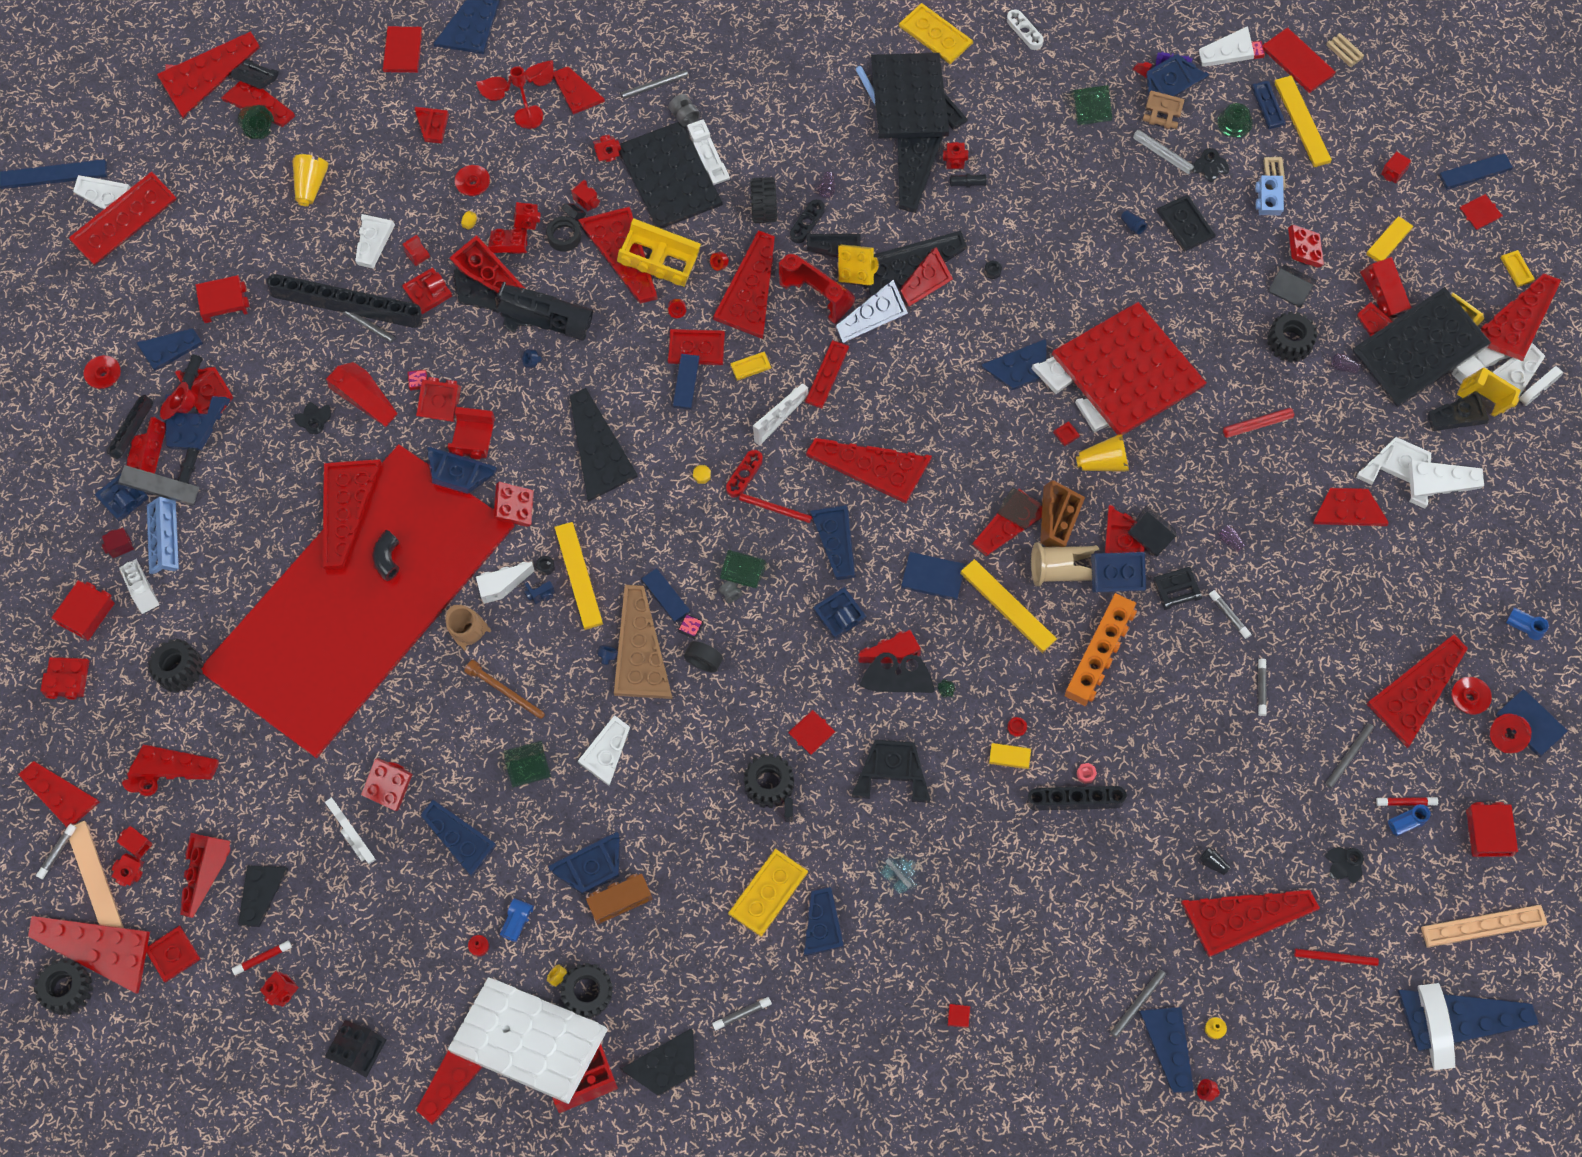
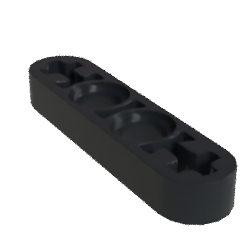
M142 395L138 398L109 445L107 454L112 458L119 459L124 454L152 408L153 400L147 395Z

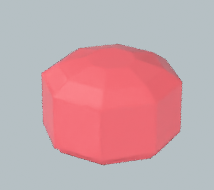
M1085 763L1080 765L1076 774L1079 781L1087 784L1093 782L1097 772L1093 765Z

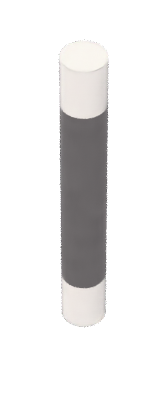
M1213 590L1209 594L1212 600L1245 639L1252 634L1218 593Z
M1258 659L1259 716L1267 715L1266 659Z
M71 823L68 825L36 874L37 877L40 879L45 877L76 830V826Z
M766 997L713 1022L712 1025L716 1031L772 1003L769 997Z

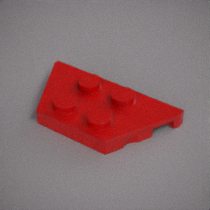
M215 367L198 370L199 375L198 378H195L191 391L199 396L195 404L199 414H208L212 396L227 397L230 401L234 398ZM181 370L175 371V374L182 383L185 374Z
M1330 488L1313 524L1388 526V520L1369 489Z
M1109 505L1105 553L1144 552V546L1127 533L1135 520L1128 514H1122L1115 510L1114 506Z

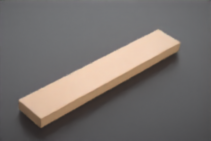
M87 822L74 825L77 828L69 840L98 923L104 926L124 928Z
M1536 905L1423 926L1421 930L1428 948L1546 926L1547 921L1542 906Z

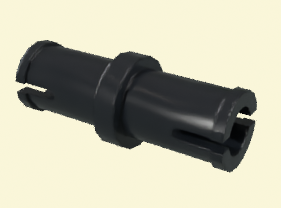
M966 173V175H950V187L966 186V188H970V186H986L987 183L986 174L970 175V173Z
M195 354L191 355L188 367L183 372L185 375L182 382H187L188 389L190 390L195 378H198V370L203 361L202 357Z
M194 448L187 449L184 462L180 465L181 471L177 481L189 484L191 474L196 468L194 465L199 454L198 450Z

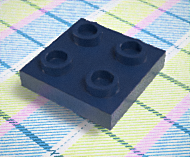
M121 474L94 494L119 522L149 499L144 491L120 485L119 479Z
M845 587L813 607V611L834 639H837L867 619V616Z

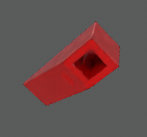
M911 630L906 632L900 631L889 640L883 639L876 646L861 650L858 654L859 663H872L878 655L891 653L897 658L898 663L901 664L902 659L908 655L920 656L921 648ZM884 657L881 663H893V660L890 657Z

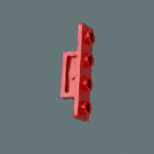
M156 417L150 418L147 433L133 437L126 466L155 474L166 431V423Z

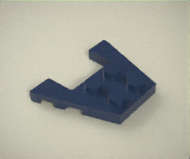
M212 396L208 414L176 412L172 417L166 419V446L171 449L187 450L188 448H194L202 451L213 432L212 427L216 420H220L223 415L221 411L225 405L228 406L230 399Z

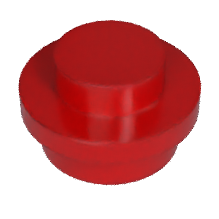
M1020 717L1012 718L1007 725L1008 732L1015 737L1024 735L1027 731L1026 721Z

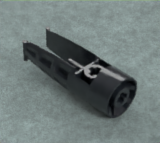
M506 282L502 283L497 295L501 300L496 313L501 312L525 323L563 333L565 336L584 341L586 338V332L590 327L593 317V309L559 300L557 297L537 291L506 285Z

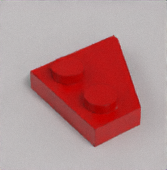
M415 107L424 141L442 144L449 116L448 110Z

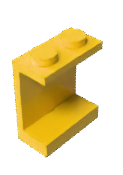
M1483 367L1463 379L1457 395L1464 398L1475 391L1496 403L1491 413L1495 417L1517 405L1521 390Z

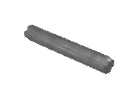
M1137 130L1134 133L1133 138L1185 173L1190 174L1193 171V164L1141 130Z

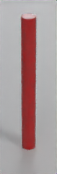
M743 493L740 494V501L810 523L812 520L810 515Z
M1303 949L1294 950V957L1371 966H1378L1379 958Z

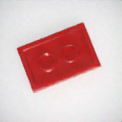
M388 26L383 63L384 72L418 73L422 27Z
M670 329L668 364H680L681 354L700 356L699 365H723L725 331Z

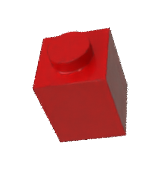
M1396 151L1385 164L1381 175L1387 181H1392L1396 184L1408 170L1412 160Z
M131 826L123 830L117 840L123 848L138 859H141L153 845Z

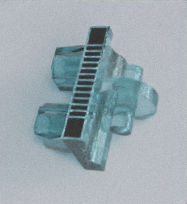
M888 858L884 861L886 865L880 873L887 880H890L895 874L898 876L899 880L893 885V888L899 894H903L908 889H914L917 886L907 874L908 872L912 877L916 874L912 868L915 865L913 860L907 863L904 858L900 859L899 863L903 867L894 858Z

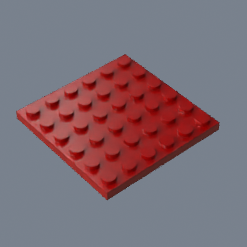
M1139 302L1052 352V356L1117 435L1122 434L1123 436L1203 388L1207 383Z

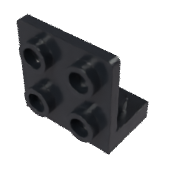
M345 1020L329 1047L325 1058L348 1067L367 1078L387 1039L368 1028Z

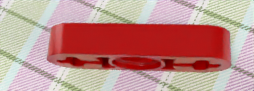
M749 451L727 482L726 491L730 497H739L762 465L763 456L760 451ZM755 456H757L758 461L755 460V461L752 463V468H751V467L749 466L750 463H751V458H750V457L754 458ZM743 470L749 471L750 475L746 478H742L739 475V473ZM738 479V481H740L738 484V490L732 491L731 486L735 487Z

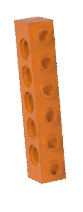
M1116 593L1114 594L1065 692V697L1084 706L1087 705L1088 701L1093 702L1097 693L1094 689L1096 685L1100 686L1105 677L1102 673L1104 669L1110 668L1113 661L1110 657L1113 652L1117 653L1121 645L1118 641L1121 636L1125 637L1129 626L1126 625L1129 620L1133 621L1137 610H1134L1136 602ZM1114 616H1120L1123 620L1118 621ZM1106 632H1112L1115 636L1109 637ZM1098 648H1104L1107 652L1101 653L1098 651ZM1095 664L1099 669H1092L1089 665ZM1087 680L1091 685L1085 686L1081 681Z

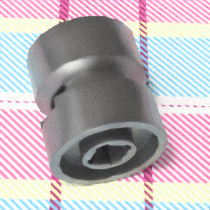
M686 94L677 95L668 105V109L685 128H687V125L697 122L700 118L699 110L692 104V101Z

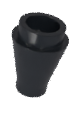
M1210 847L1199 858L1203 862L1202 865L1221 873L1223 876L1231 867L1215 849Z

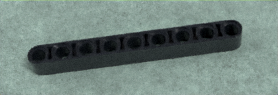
M273 274L267 278L270 295L277 299L337 312H349L361 317L411 328H417L423 323L421 308L414 303L279 274Z

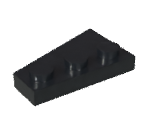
M861 233L807 234V251L838 258V246H861Z

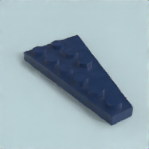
M466 0L433 43L434 47L484 54L500 0Z
M1398 990L1417 1052L1432 1049L1424 1007H1421L1419 992ZM1443 994L1450 1018L1454 1044L1539 1025L1533 1005L1530 1003Z

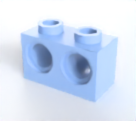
M1262 175L1255 186V190L1258 192L1256 210H1259V215H1281L1284 210L1283 176ZM1265 185H1271L1273 190H1268ZM1265 202H1271L1273 207H1268Z

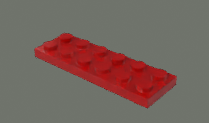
M150 172L71 235L69 240L95 266L177 199L153 172Z

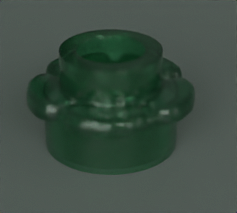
M943 679L938 684V691L943 698L952 697L955 692V686L951 681Z

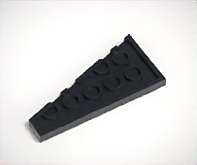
M944 137L898 138L899 209L917 213Z
M958 231L874 254V257L878 259V270L874 274V284L867 285L870 296H873L891 280H894L899 290L933 248L937 247L944 263L966 250L967 245L962 232Z
M584 388L570 395V402L587 500L589 502L638 477V474L588 390Z

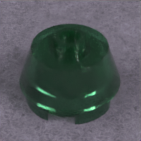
M1233 103L1225 108L1218 116L1220 131L1225 136L1228 135L1236 138L1245 136L1253 126L1252 116L1248 107L1240 103Z
M251 105L244 107L240 111L238 125L247 137L251 139H264L271 133L269 129L271 122H274V118L265 106Z

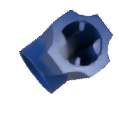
M1516 608L1512 610L1506 624L1527 633L1533 640L1542 639L1549 627L1546 619L1542 617L1535 618Z
M1419 804L1413 809L1388 820V824L1393 834L1397 837L1416 827L1425 825L1430 818L1431 812L1427 806ZM1415 813H1421L1424 819H1418Z
M514 898L509 906L508 917L500 936L517 942L525 922L529 921L528 916L530 912H533L534 906Z

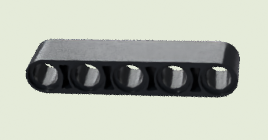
M1121 786L1034 788L1028 794L1027 805L1035 811L1117 809L1123 806L1127 793ZM1092 795L1100 796L1101 801L1093 800ZM1112 795H1119L1121 797V800L1115 801L1112 798ZM1037 796L1041 799V802L1035 803L1031 798ZM1058 796L1061 798V802H1054L1051 797ZM1072 796H1079L1081 798V801L1075 802L1072 799Z

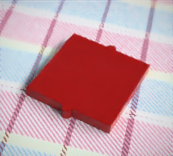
M1486 194L1460 207V210L1467 217L1466 220L1470 221L1476 230L1503 217L1496 208V204L1492 203Z
M812 710L788 734L798 742V746H802L812 755L836 731L826 723V719H822Z

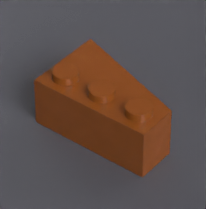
M1054 480L1043 486L1040 543L1046 547H1065L1085 497Z

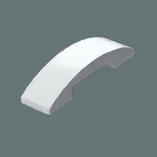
M704 119L687 125L694 147L713 185L730 180L724 163L721 162L710 138V133Z
M1440 984L1419 985L1418 992L1421 1007H1424L1432 1048L1429 1051L1433 1070L1455 1068L1451 1023Z

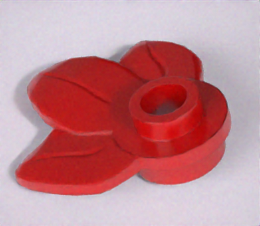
M145 777L126 779L122 782V785L128 792H139L143 796H151L158 789L157 781L160 777H154V779H145ZM146 785H151L150 789H144Z

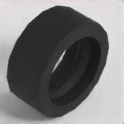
M560 216L554 218L547 226L546 234L549 245L557 251L567 252L573 250L581 241L579 224L571 217ZM561 227H570L574 230L573 237L565 241L555 239L553 234L555 230Z
M698 641L690 642L684 653V658L687 662L709 673L717 672L723 660V656L719 651Z

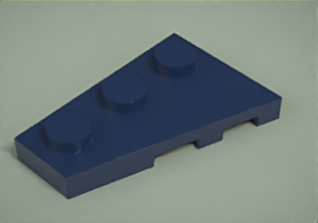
M193 328L136 342L154 371L159 370L203 344Z

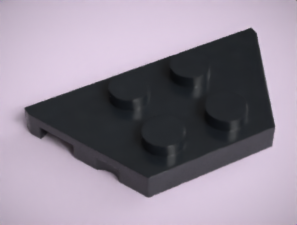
M456 268L454 275L459 304L472 305L480 309L486 308L496 312L497 305L494 290L464 274L459 268Z
M692 1028L621 1068L623 1073L636 1080L642 1086H645L657 1096L695 1076L694 1032Z

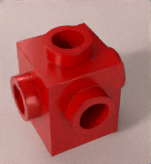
M603 135L599 137V140L593 141L595 153L599 161L606 160V162H609L619 156L618 151L621 150L620 143L613 136Z
M947 143L946 150H943V161H946V169H964L965 161H968V150H965V143Z
M516 202L514 228L535 230L536 223H540L541 217L537 205Z
M126 853L122 855L120 860L117 859L111 869L114 873L111 877L116 879V883L125 887L132 885L134 882L138 883L143 874L141 869L145 862Z
M275 971L266 980L260 991L265 996L264 1000L268 1004L284 1007L299 987L287 974Z

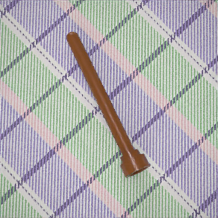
M473 659L467 664L464 670L466 674L471 677L478 676L539 719L544 718L545 714L543 711L484 672L477 661Z

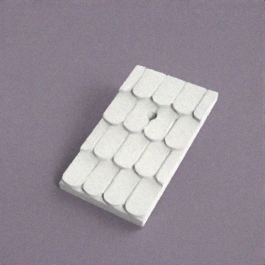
M488 977L448 1050L457 1056L569 1104L608 1029L598 1022Z

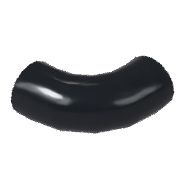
M385 530L378 538L372 554L375 569L386 581L392 580L399 571V566L392 560V551L400 542L388 530Z

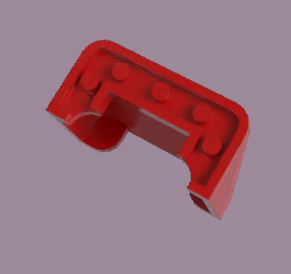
M788 254L779 262V285L785 289L789 286L800 288L804 283L810 285L831 301L827 305V308L830 310L828 319L834 324L853 306L855 301L854 294L810 262L795 254Z

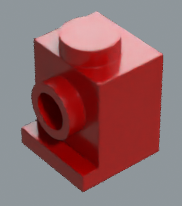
M585 180L571 190L573 200L587 211L596 208L600 203V200L597 198V192L592 187H587V181Z

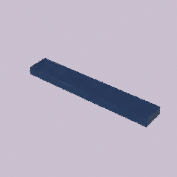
M103 159L0 171V188L9 189L77 181L78 175L104 178L107 177V162Z

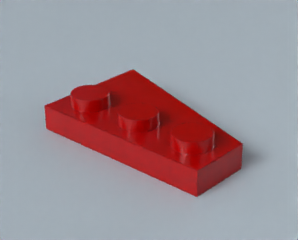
M937 247L932 249L898 290L907 307L953 280Z

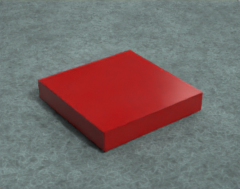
M178 926L150 944L146 952L165 983L201 960L181 926Z

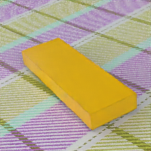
M1398 216L1367 251L1366 255L1377 262L1386 259L1412 230L1413 225Z

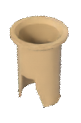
M1039 542L1034 543L1031 553V571L1034 585L1036 587L1041 586L1043 582L1092 581V568L1074 566V562L1091 557V554L1099 550V547L1097 545L1042 547Z

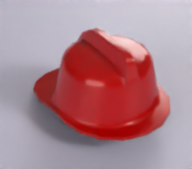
M182 382L163 403L160 417L166 420L176 412L185 414L190 412L198 401L199 396L188 389L187 382Z

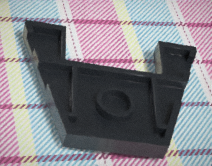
M875 740L857 784L853 789L852 798L870 799L871 779L913 782L912 802L930 803V795L921 769L915 742Z

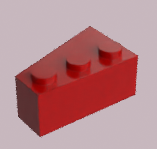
M1392 257L1373 263L1360 271L1379 306V310L1387 317L1411 309Z

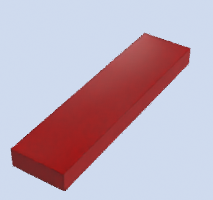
M832 340L805 403L823 409L849 350L848 345Z

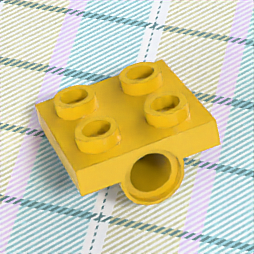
M850 245L838 246L839 282L864 285L874 284V274L878 270V259L874 257V248Z

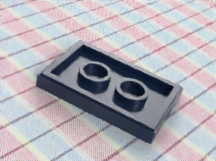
M910 552L901 588L957 601L963 579L960 572L966 567V564Z
M1145 552L1091 554L1093 592L1146 591Z
M1525 689L1520 691L1496 713L1497 717L1503 714L1518 715L1529 723L1532 733L1531 740L1527 746L1539 757L1568 732Z

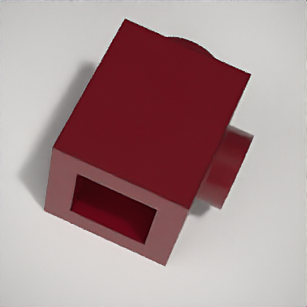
M124 527L111 530L102 536L104 541L101 544L105 554H110L113 559L134 550L130 537Z

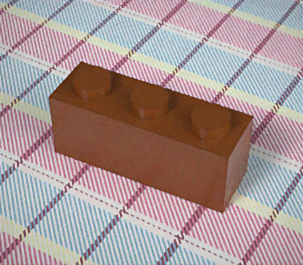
M642 874L630 875L626 878V881L620 884L615 882L609 885L608 889L602 892L595 891L589 895V898H586L597 925L653 900Z

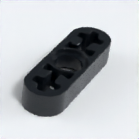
M812 200L790 230L792 242H804L807 234H810L825 212V205L821 200ZM820 206V210L817 209L813 215L814 207ZM811 219L812 223L810 225L803 224V220ZM802 228L801 236L795 237V233L798 234Z

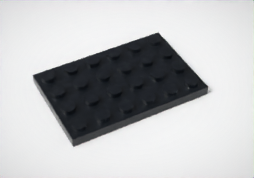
M940 53L871 55L878 139L948 137L949 126Z
M679 122L620 144L621 150H619V153L655 227L662 229L723 205L685 127Z
M1444 287L1354 347L1352 351L1393 403L1399 407L1490 346L1491 342Z

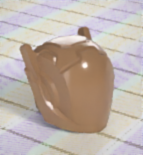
M453 605L448 609L446 615L447 630L464 651L467 645H472L481 639L486 631L491 632L490 627L474 610L463 605Z

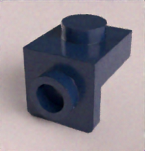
M550 581L534 590L528 582L524 583L526 588L524 593L529 601H534L535 605L541 601L546 602L550 600L553 594H555L554 587Z

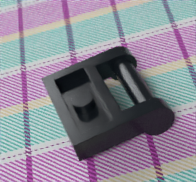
M246 59L244 64L232 70L231 73L232 78L259 89L274 82L279 75L277 70H270L257 65L250 59Z
M1191 567L1153 578L1164 610L1191 600L1198 601L1202 599ZM1191 588L1192 591L1191 593L1171 599L1167 596L1168 594Z

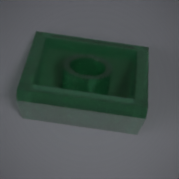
M728 550L720 579L757 589L767 568V562L764 559Z
M542 740L503 751L513 788L551 777Z

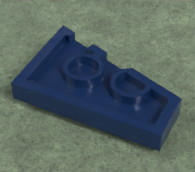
M828 887L811 891L804 956L844 948L832 888Z

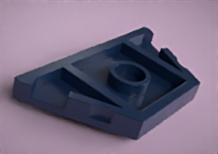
M1176 54L1147 71L1148 96L1150 91H1155L1175 97L1208 78L1209 74L1206 71H1201L1195 64L1187 62L1185 58Z
M1044 339L981 364V368L992 374L999 382H1003L1012 391L1041 380L1031 368L1033 364H1040L1046 361L1047 341Z
M429 446L427 448L431 479L434 484L469 494L497 472L496 466Z
M618 831L548 866L550 872L582 895L619 877L620 836Z

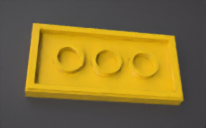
M923 3L918 5L899 23L901 29L934 53H940V57L949 64L955 61L973 44L972 39Z
M775 849L728 912V915L762 937L808 874V870Z

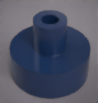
M527 349L522 356V362L526 368H535L542 360L536 350Z
M607 645L599 646L598 656L602 658V664L609 665L610 660H616L618 654L616 648Z

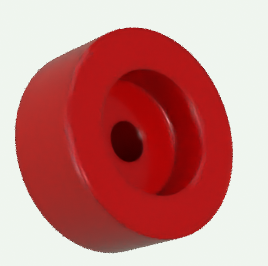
M717 252L711 255L710 265L714 270H724L728 266L729 259L725 253Z
M681 299L671 300L668 304L669 315L673 318L683 317L686 313L685 302Z
M476 935L469 940L468 949L472 955L480 957L488 952L489 942L484 936Z
M1209 1079L1200 1081L1197 1087V1095L1200 1099L1211 1102L1219 1096L1220 1091L1215 1081Z

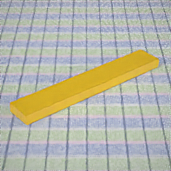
M1292 75L1276 79L1274 84L1313 166L1317 167L1331 163L1332 159Z
M570 522L556 526L555 531L584 630L603 625L574 524Z
M975 559L961 570L960 574L1042 653L1057 640Z

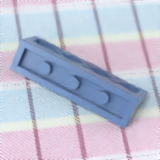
M158 497L147 505L150 574H156L162 569L169 571L179 569L176 501Z

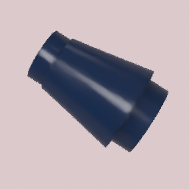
M1128 210L1121 215V219L1133 234L1140 235L1146 230L1147 224L1145 219Z

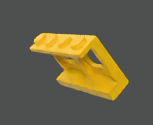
M633 218L622 249L619 250L617 262L654 275L659 279H665L675 285L685 287L699 254L701 244ZM637 243L652 249L650 258L646 259L630 253L632 244ZM672 256L685 261L686 266L683 272L663 265L665 258Z

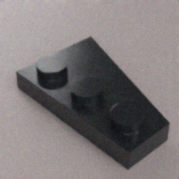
M1476 391L1467 397L1458 398L1452 404L1447 403L1428 412L1427 415L1432 431L1488 424L1489 421L1480 394Z
M247 865L238 922L239 926H261L271 902L288 871L287 867Z

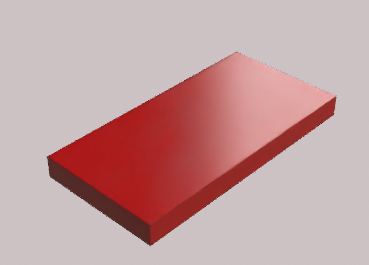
M1288 27L1262 45L1264 51L1290 76L1292 75L1293 79L1308 93H1311L1336 73Z

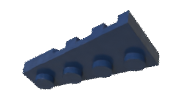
M434 800L430 802L421 814L423 820L471 877L474 876L497 846L496 843Z
M1181 1007L1139 1011L1172 1094L1194 1092Z

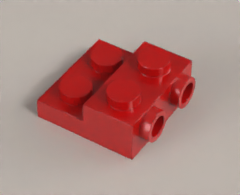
M428 377V380L422 379L416 416L454 422L461 386L457 385V381L446 380V383L439 382L438 378Z
M49 658L47 673L43 674L40 691L49 699H57L58 696H62L69 700H76L77 697H83L89 659Z

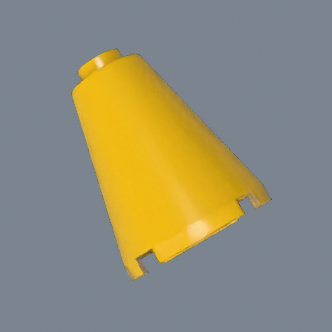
M299 154L295 155V158L293 157L295 200L301 206H309L315 200L328 170V162L318 157V160L312 159V155Z
M1122 434L1080 451L1079 456L1076 457L1078 468L1082 467V471H1129L1128 466H1124V463L1128 465Z

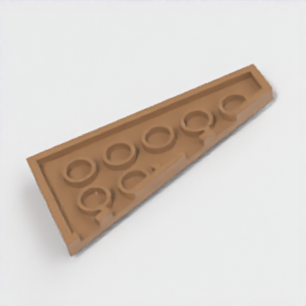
M625 585L614 696L673 699L644 586Z

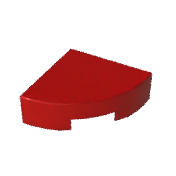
M1148 62L1137 63L1132 70L1147 78L1146 73L1152 68V64Z

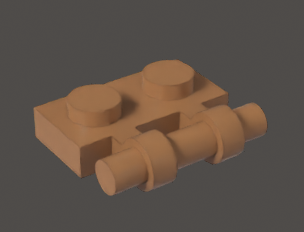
M1150 91L1145 109L1151 110L1152 113L1151 115L1144 114L1142 121L1149 122L1151 125H1162L1166 129H1177L1178 122L1172 121L1173 116L1178 118L1181 116L1185 99ZM1157 113L1167 114V118H1159Z

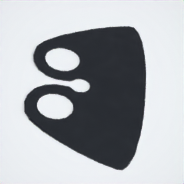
M882 653L870 664L860 682V686L876 692L932 693L935 690L925 663L917 655L904 657L900 667L902 673L897 675L895 673V670L898 668L897 658L891 653ZM884 657H890L893 660V666L890 669H884L881 666V660ZM909 659L917 661L918 668L915 671L907 670L905 664Z

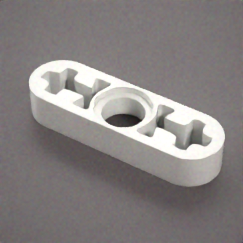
M1019 10L1009 11L1007 23L1030 49H1040L1043 45V36ZM1028 28L1030 31L1023 33L1020 29Z
M1555 366L1531 386L1519 400L1527 406L1540 395L1543 389L1546 390L1557 381L1564 372Z

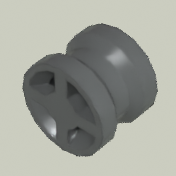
M735 580L727 581L719 588V592L725 596V601L728 604L743 595L741 589L736 587L737 583Z

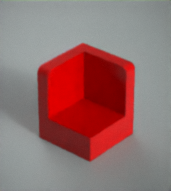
M418 235L402 244L405 254L415 266L430 258V254L421 244Z

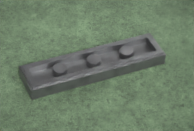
M124 465L119 479L120 485L192 506L199 490L197 486Z

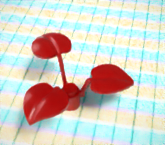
M553 60L535 64L525 72L522 67H513L510 70L511 76L508 77V83L503 77H491L483 81H476L477 88L483 97L491 101L503 99L505 91H509L511 83L520 88L525 108L519 109L515 113V122L522 128H537L543 121V112L537 105L528 108L523 86L526 80L529 83L533 81L536 86L549 84L554 77Z

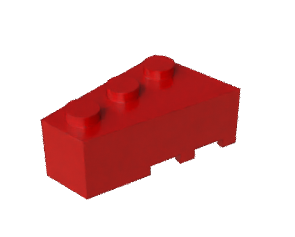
M601 1043L569 1104L552 1097L559 1113L618 1089Z

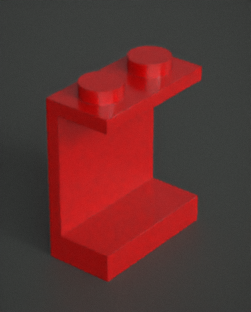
M456 407L455 416L457 423L452 444L448 443L447 446L449 452L462 457L470 456L475 460L487 458L495 421L493 411Z

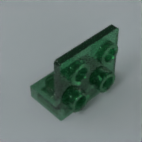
M1109 85L1070 91L1071 98L1075 100L1078 125L1112 120Z

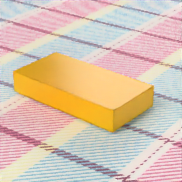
M1518 250L1501 256L1502 262L1517 287L1534 282L1535 279Z
M765 352L730 363L737 381L771 369Z
M992 743L989 764L1029 769L1031 749Z

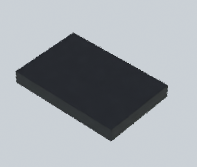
M1188 194L1157 208V213L1184 252L1216 236Z

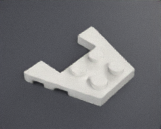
M1396 437L1358 473L1356 478L1372 485L1379 470H1383L1410 483L1409 463L1411 461L1431 463V452ZM1423 495L1411 498L1409 502L1425 509L1428 505V496Z
M332 797L325 802L343 827L340 830L360 860H366L369 865L376 861Z

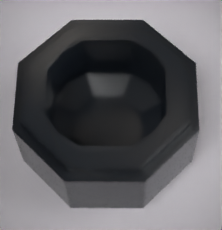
M991 260L986 263L984 274L987 278L996 279L1001 275L1002 266L999 262Z
M541 556L536 561L537 571L543 576L550 575L555 570L554 560L549 556Z

